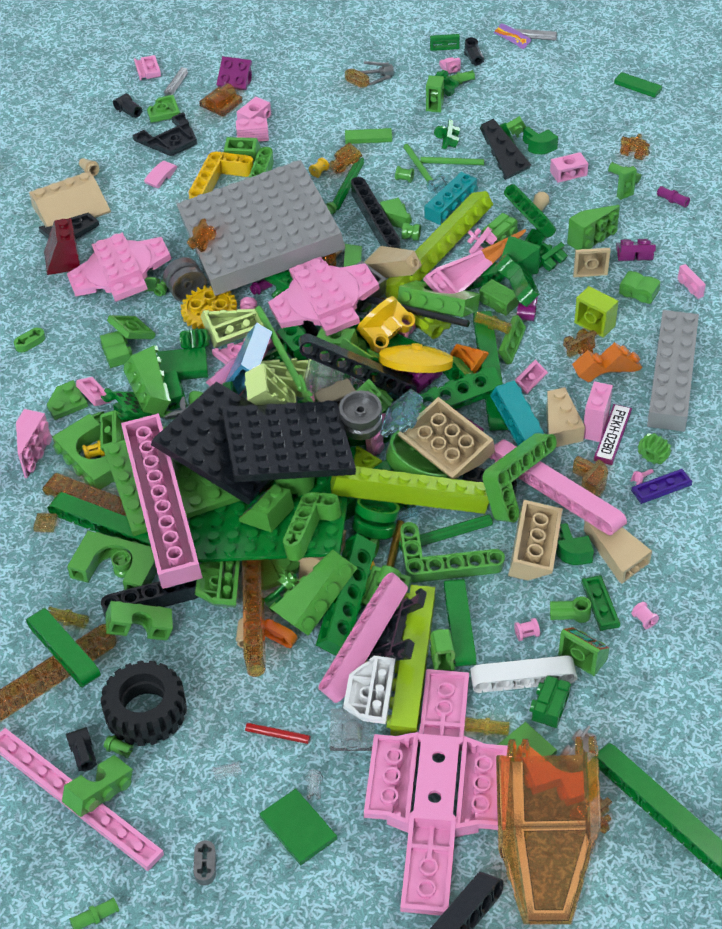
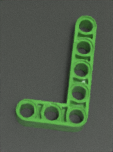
M533 434L484 471L483 483L495 520L512 523L518 520L519 507L511 482L556 448L557 440L553 434Z
M406 522L401 526L400 543L405 575L410 576L413 583L496 574L501 572L504 567L505 555L499 549L423 557L418 526L413 522ZM406 533H412L413 535H412V536H407V535H405V534H406ZM408 551H415L416 553L409 554ZM491 560H498L499 563H493ZM471 562H477L479 565L474 566ZM452 564H457V565H459L460 567H458V568H453V567H451V565H452ZM436 566L439 570H432L431 567ZM411 569H418L419 572L414 573V572H411L410 570H411Z

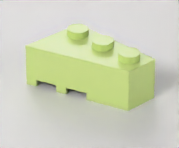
M237 309L236 311L203 310L200 316L205 329L208 330L214 349L246 337L256 323L264 327L255 309Z

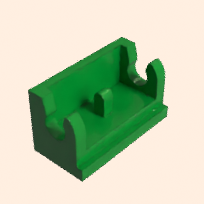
M174 370L164 374L163 383L167 384L170 404L176 403L169 406V410L180 408L182 397L185 398L187 407L182 382L177 371Z

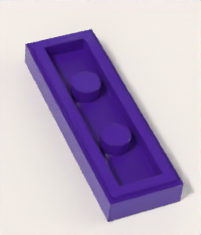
M679 469L633 486L631 491L640 504L689 487L692 485V480L683 469Z

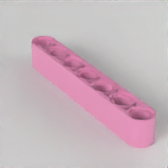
M392 572L382 579L319 684V690L334 703H338L345 697L349 674L365 663L408 590V586Z

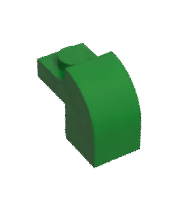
M529 126L523 129V141L525 144H528L529 152L542 155L558 149V136L549 129L539 134Z
M568 523L560 524L556 548L557 556L563 562L570 565L593 563L594 550L589 536L573 538Z

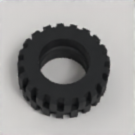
M137 661V664L132 665L129 663L125 665V668L122 670L119 668L114 672V677L110 676L106 681L107 685L102 689L101 706L108 729L117 736V739L121 741L125 739V743L131 745L137 743L138 746H145V743L154 745L157 744L158 740L162 739L164 741L168 739L169 734H174L178 730V725H182L185 719L184 715L187 712L184 688L180 677L177 676L173 669H168L167 665L163 663L157 665L156 661H149V663ZM142 694H155L163 698L155 708L146 712H133L126 709L127 704L133 698Z

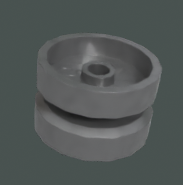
M182 257L176 259L164 270L163 281L175 300L179 302L186 299V294L191 295V290L196 292L197 287L203 289L204 285L207 286L206 277L195 260Z
M363 390L353 391L344 396L339 405V414L346 436L355 440H367L376 436L382 427V406L379 398L375 394Z

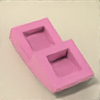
M162 161L153 168L144 182L159 189L166 178H171L177 166Z

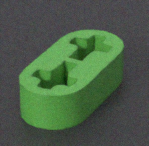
M38 327L33 328L15 338V350L26 352L45 340L44 330Z

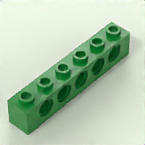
M495 366L491 368L484 367L478 373L466 374L462 379L446 382L444 386L432 387L427 392L414 394L410 399L404 401L398 400L390 406V412L407 413V409L414 408L416 410L414 413H421L427 408L424 406L425 402H433L438 397L441 399L443 395L450 396V399L443 401L457 410L491 397L490 395L494 388L502 385ZM482 381L485 385L479 387L476 383ZM466 388L468 391L460 393L459 389ZM396 424V427L399 430L408 424Z
M358 533L346 539L341 555L358 568L325 612L316 646L335 656L356 624L357 615L361 610V600L366 592V582L371 574V564L376 556L375 549L377 545Z

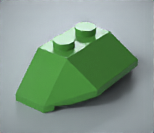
M240 561L201 563L199 566L203 578L196 581L195 595L214 606L236 608Z

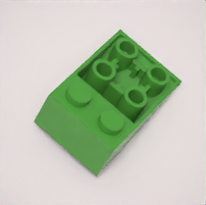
M613 205L583 210L570 217L567 244L576 250L591 249L597 243L603 242L605 238L614 235L618 230L620 206Z

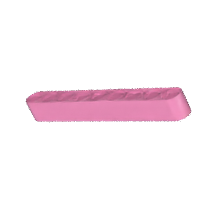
M502 439L494 445L495 453L489 458L497 462L517 446ZM541 461L518 477L607 535L614 534L627 524V519L620 510Z

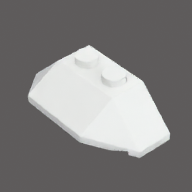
M373 656L368 662L349 674L343 708L362 721L386 724L395 658Z

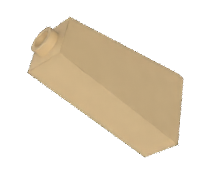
M380 246L364 262L385 278L413 275L422 266L414 250Z
M584 520V532L589 536L590 541L621 584L650 563L652 550L623 527L614 534L607 535Z

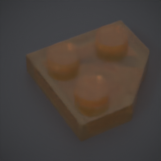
M348 143L336 151L334 155L335 160L330 161L329 167L336 174L341 173L347 166L356 163L362 157V154L351 143Z

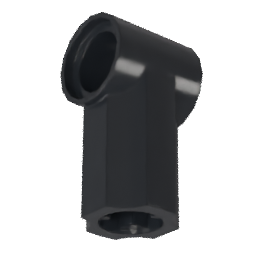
M473 37L467 38L465 40L464 55L475 66L481 65L484 62V56L478 47V40Z
M127 93L113 100V106L117 111H124L131 117L137 118L143 112L142 107L133 102L131 96Z
M87 727L66 733L67 741L71 752L74 754L78 770L84 772L92 770L97 763Z

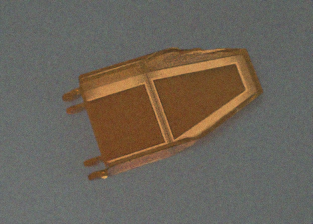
M589 736V752H583L582 737H576V755L529 756L528 739H522V757H516V741L510 739L508 741L507 756H496L498 849L507 870L508 880H510L514 890V897L523 924L571 925L601 828L598 746L595 736Z

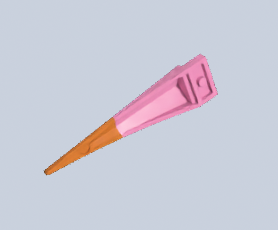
M526 229L511 236L519 239L526 232ZM508 237L473 254L437 267L427 274L423 280L434 292L453 294L466 290L502 255Z

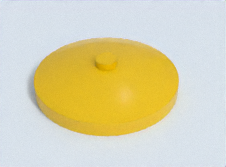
M418 343L384 348L379 352V362L382 365L405 372H443L451 369L453 365V357L447 352Z

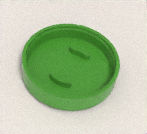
M402 429L392 435L386 450V459L395 472L450 478L398 436Z

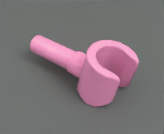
M653 469L642 473L634 471L630 481L637 482L636 485H639L646 476L654 471Z

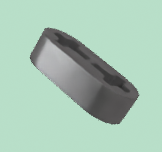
M204 840L197 843L194 849V877L198 884L209 885L216 876V851L212 842ZM205 848L209 851L207 852V859H203L202 855ZM203 866H207L208 873L206 877L201 875L203 873Z

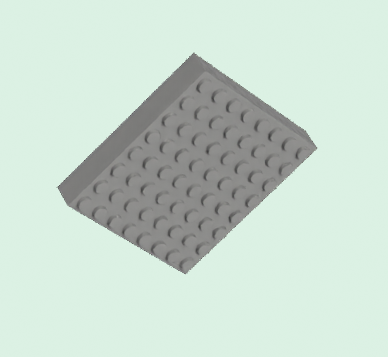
M301 160L293 161L282 167L262 172L251 178L231 183L220 189H215L177 203L182 222L215 296L286 271L314 258L324 257L345 249L342 233Z

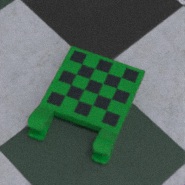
M104 389L106 395L101 396V398L105 402L116 399L122 406L121 410L123 413L117 415L121 420H127L131 417L155 415L143 412L134 392Z

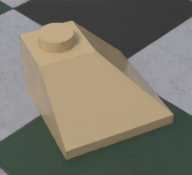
M610 248L575 250L573 277L608 275Z

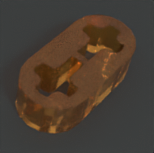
M347 69L345 71L346 81L360 88L369 85L368 75L356 69Z

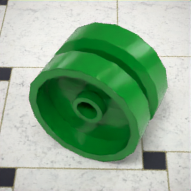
M357 499L355 508L357 514L354 515L352 523L354 531L362 536L374 539L392 538L396 531L395 521L399 516V505L393 502Z

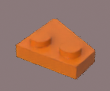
M456 344L450 353L451 356L461 358L474 374L489 354L486 351L461 344Z

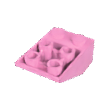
M27 409L23 410L16 421L17 451L25 478H28L30 473L34 472L37 461L43 457L46 446L50 445L52 440L45 413Z

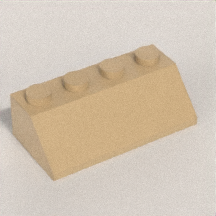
M523 500L508 576L528 581L552 574L562 508Z

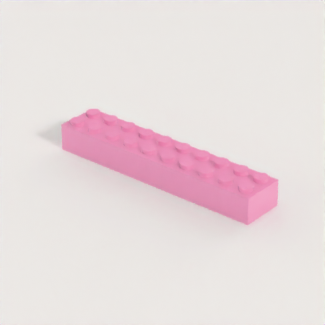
M159 413L121 423L162 589L203 578L171 457L151 446L152 439L163 430Z

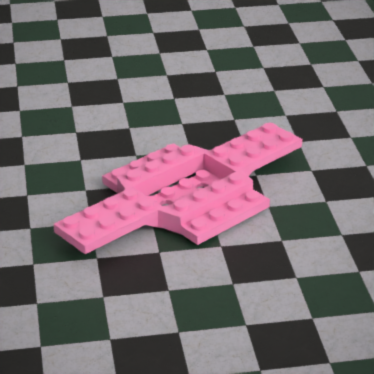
M426 669L419 732L399 736L374 734L364 818L387 820V825L408 833L400 912L441 916L449 907L455 837L479 833V828L502 830L508 746L484 744L464 736L469 683L468 672ZM418 747H419V748H420V756H419V765H418V774H417V783H416L415 802H414V810L411 812V810H412V801H413V792H414V783H415V774H416L417 755H418ZM462 751L457 814L455 817L453 815L458 753ZM437 753L443 754L445 760L437 763L433 761V755ZM432 793H437L441 796V800L437 803H432L429 801L428 796Z

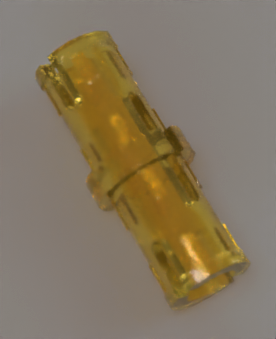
M479 311L474 319L476 323L488 326V329H496L505 334L510 332L512 326L511 323L499 320L497 316L493 315L491 317Z
M52 606L48 607V610H51L49 613L58 622H62L63 625L68 626L70 624L85 629L87 625L84 623L88 624L89 622L88 615L77 614L70 609L61 610Z
M466 717L464 731L484 733V735L500 734L508 736L510 722L490 720V718L475 719Z

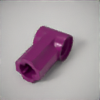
M538 297L528 307L520 303L518 304L517 315H519L521 320L534 321Z

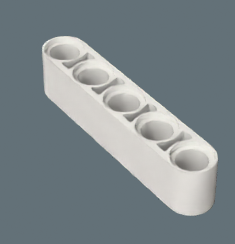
M571 656L480 664L470 669L473 690L476 693H482V691L483 693L503 691V689H522L524 686L526 688L538 687L539 682L544 683L546 676L555 677L558 680L561 679L570 683H574L578 678L574 660Z

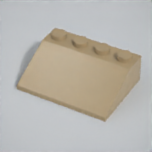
M90 171L29 192L32 207L45 227L52 226L54 220L67 219L88 212L95 218L111 212Z
M439 397L398 433L400 438L451 479H455L482 465L495 453L494 440Z

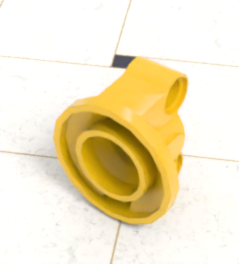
M391 296L376 306L359 323L356 330L369 343L370 349L379 354L382 349L387 348L389 340L399 331L407 333L412 329L415 323V316L411 312L406 311L398 300ZM402 320H407L410 325H405ZM376 341H381L384 346H378Z

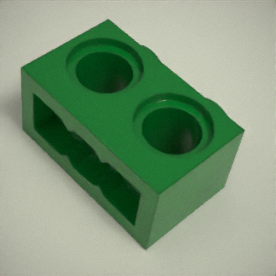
M302 326L286 327L276 331L282 345H287V353L292 358H297V361L307 359L301 355L298 340L301 335L306 334ZM305 344V345H304V347H310V346H311V344Z

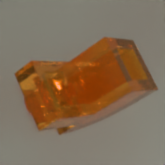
M577 456L573 462L572 472L583 477L581 487L600 497L606 489L607 466L599 459L594 464L587 459Z

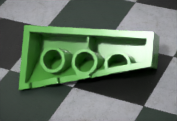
M153 345L131 355L128 362L125 363L123 371L143 412L159 413L160 416H163L171 401L167 384L163 383L164 372L159 368L161 359L156 355L158 347Z
M332 550L313 567L311 573L303 576L291 591L285 592L283 598L277 603L274 602L269 608L309 636L358 567Z

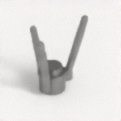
M364 61V64L382 67L375 70L356 72V74L380 73V76H383L369 83L370 86L391 79L390 76L394 75L393 65L389 64V62Z

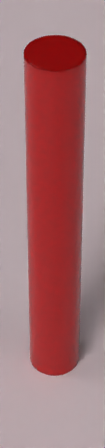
M247 723L245 727L247 732L309 744L311 738L310 735Z

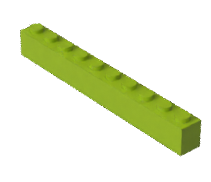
M487 191L471 193L417 248L415 253L422 266L413 275L389 277L386 280V298L394 296L398 300L399 286L415 280L421 281L493 206Z

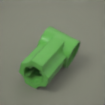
M580 596L573 601H550V620L574 619L579 623H586L591 618V602L586 597Z

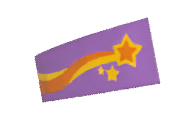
M502 23L494 31V34L511 41L521 49H524L531 41L524 34Z

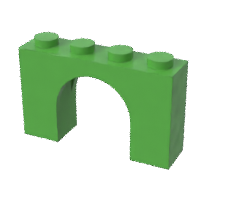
M417 280L399 286L398 302L400 304L459 317H465L478 311L480 293L465 290L453 294L433 292L426 282Z
M91 414L86 415L52 436L55 452L63 456L67 465L73 466L75 473L79 477L82 476L89 488L93 487L96 491H99L114 482L106 455L98 459H87L80 456L83 450L82 445L88 446L97 439H100V423Z
M87 531L67 566L70 578L89 583L101 562L111 558L117 551H127L131 555L132 564L123 579L124 590L151 584L157 573V568L151 546L92 531Z

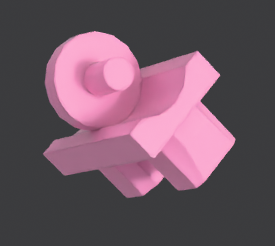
M487 227L480 237H478L481 232L479 228L475 232L468 231L471 237L467 242L472 244L474 240H477L470 248V254L484 249L481 246L484 240L490 245L494 244L497 237L491 232V228Z

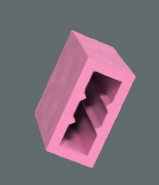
M594 381L585 407L584 439L600 442L609 417L613 385Z

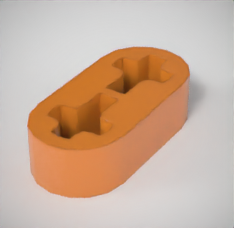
M266 619L259 627L260 632L265 637L287 648H291L298 640L297 635L291 629L271 619Z

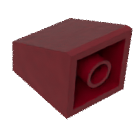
M71 218L54 220L44 250L47 275L70 272L80 266L78 247Z

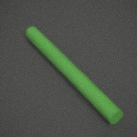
M405 144L403 146L404 150L429 185L434 184V180L409 144Z
M421 157L420 159L421 163L484 165V159Z

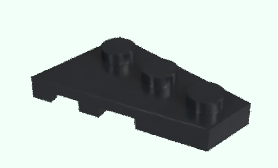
M89 212L71 217L76 239L99 226V221ZM45 225L40 226V233L49 238L52 226L46 228Z

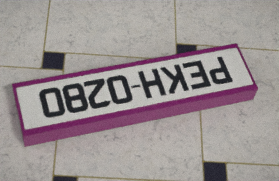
M613 404L595 453L594 461L613 465L632 408Z

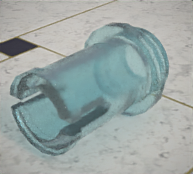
M416 506L400 508L396 521L417 517Z

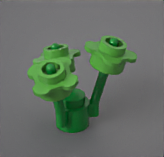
M286 570L280 573L281 577L277 580L279 587L263 599L268 608L274 602L277 603L282 599L279 594L282 590L287 592L298 584L299 579L296 574Z

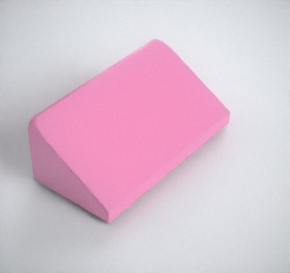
M535 359L515 381L522 389V392L528 394L548 372Z

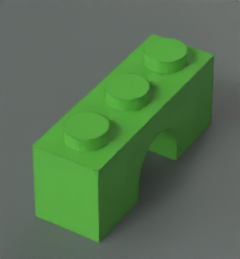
M111 601L106 611V634L127 636L131 625L139 624L146 629L147 639L168 640L173 630L172 608Z
M113 755L98 764L96 782L89 781L80 775L64 785L62 802L78 816L82 817L88 812L94 811L105 801L111 800L119 792L127 790L132 782L133 769Z

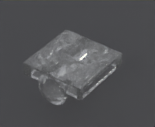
M308 359L304 381L307 390L311 391L314 395L319 389L329 387L335 382L343 380L344 373Z
M343 705L342 709H331L330 751H372L375 723L362 721L345 710Z

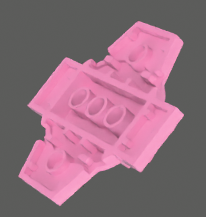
M122 232L91 244L94 253L88 261L68 272L67 276L75 296L97 293V289H105L106 293H112L116 302L147 290L148 288L144 281L147 278V271L150 268L152 270L157 269L172 258L162 237L134 241L126 240Z
M320 256L290 268L289 272L293 281L289 288L270 300L268 304L281 328L304 325V321L308 320L312 321L314 325L321 326L326 336L359 324L360 320L355 312L358 300H365L379 290L380 287L366 263L339 268L329 266Z

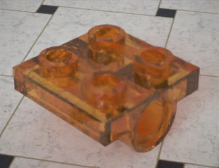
M227 83L222 87H217L201 99L199 104L200 107L223 117L242 103L243 100L242 96L236 94L235 88Z

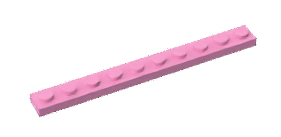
M4 728L0 732V755L66 806L62 802L64 785L72 781V779ZM103 803L94 811L80 817L147 871L164 856L161 848Z

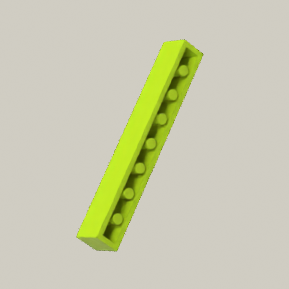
M356 467V475L332 476L330 481L331 493L337 496L485 514L489 504L483 482L367 467Z
M411 585L410 593L405 595V599L407 597L412 599L417 595L415 591L420 588L427 592L424 607L407 614L406 628L401 639L403 641L410 639L415 645L411 659L395 662V673L398 675L397 679L393 678L392 691H395V696L390 697L389 709L392 710V715L387 716L386 726L390 728V736L418 732L435 604V587Z

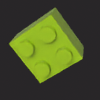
M588 286L576 298L574 323L604 338L616 326L619 301Z

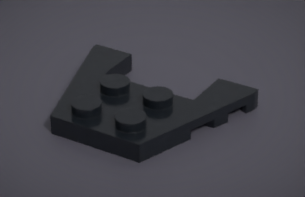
M184 112L172 117V122L176 127L152 137L145 130L133 134L134 141L169 156H173L197 144L195 134L192 128H190Z
M420 588L415 591L417 594L412 599L407 597L402 601L401 607L394 612L367 659L373 656L395 658V660L411 659L415 643L410 639L401 641V638L406 628L407 614L424 607L426 591Z

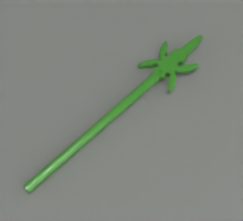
M257 306L255 310L265 328L272 331L270 338L294 380L298 391L304 397L302 402H313L311 398L313 394L307 390L302 374H298L264 310L261 306Z

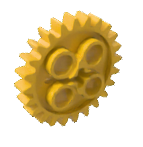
M205 285L203 289L197 287L196 292L191 290V295L186 294V299H183V304H181L183 321L187 323V326L192 325V329L197 327L198 329H205L200 317L203 310H237V301L235 296L231 295V291L215 296L211 286L207 288Z

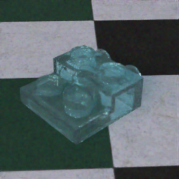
M410 389L388 407L380 434L387 437L397 430L404 433L409 428L412 429L417 423L416 418L419 416V411L422 408L423 397Z

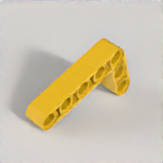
M211 152L188 192L189 199L213 191L221 174L249 177L253 167V158L248 155Z

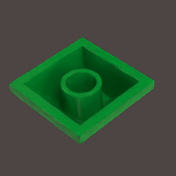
M509 236L501 259L508 253L526 267L531 275L538 274L541 246Z

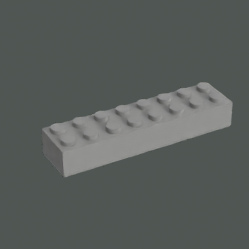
M663 310L647 427L685 432L699 314Z

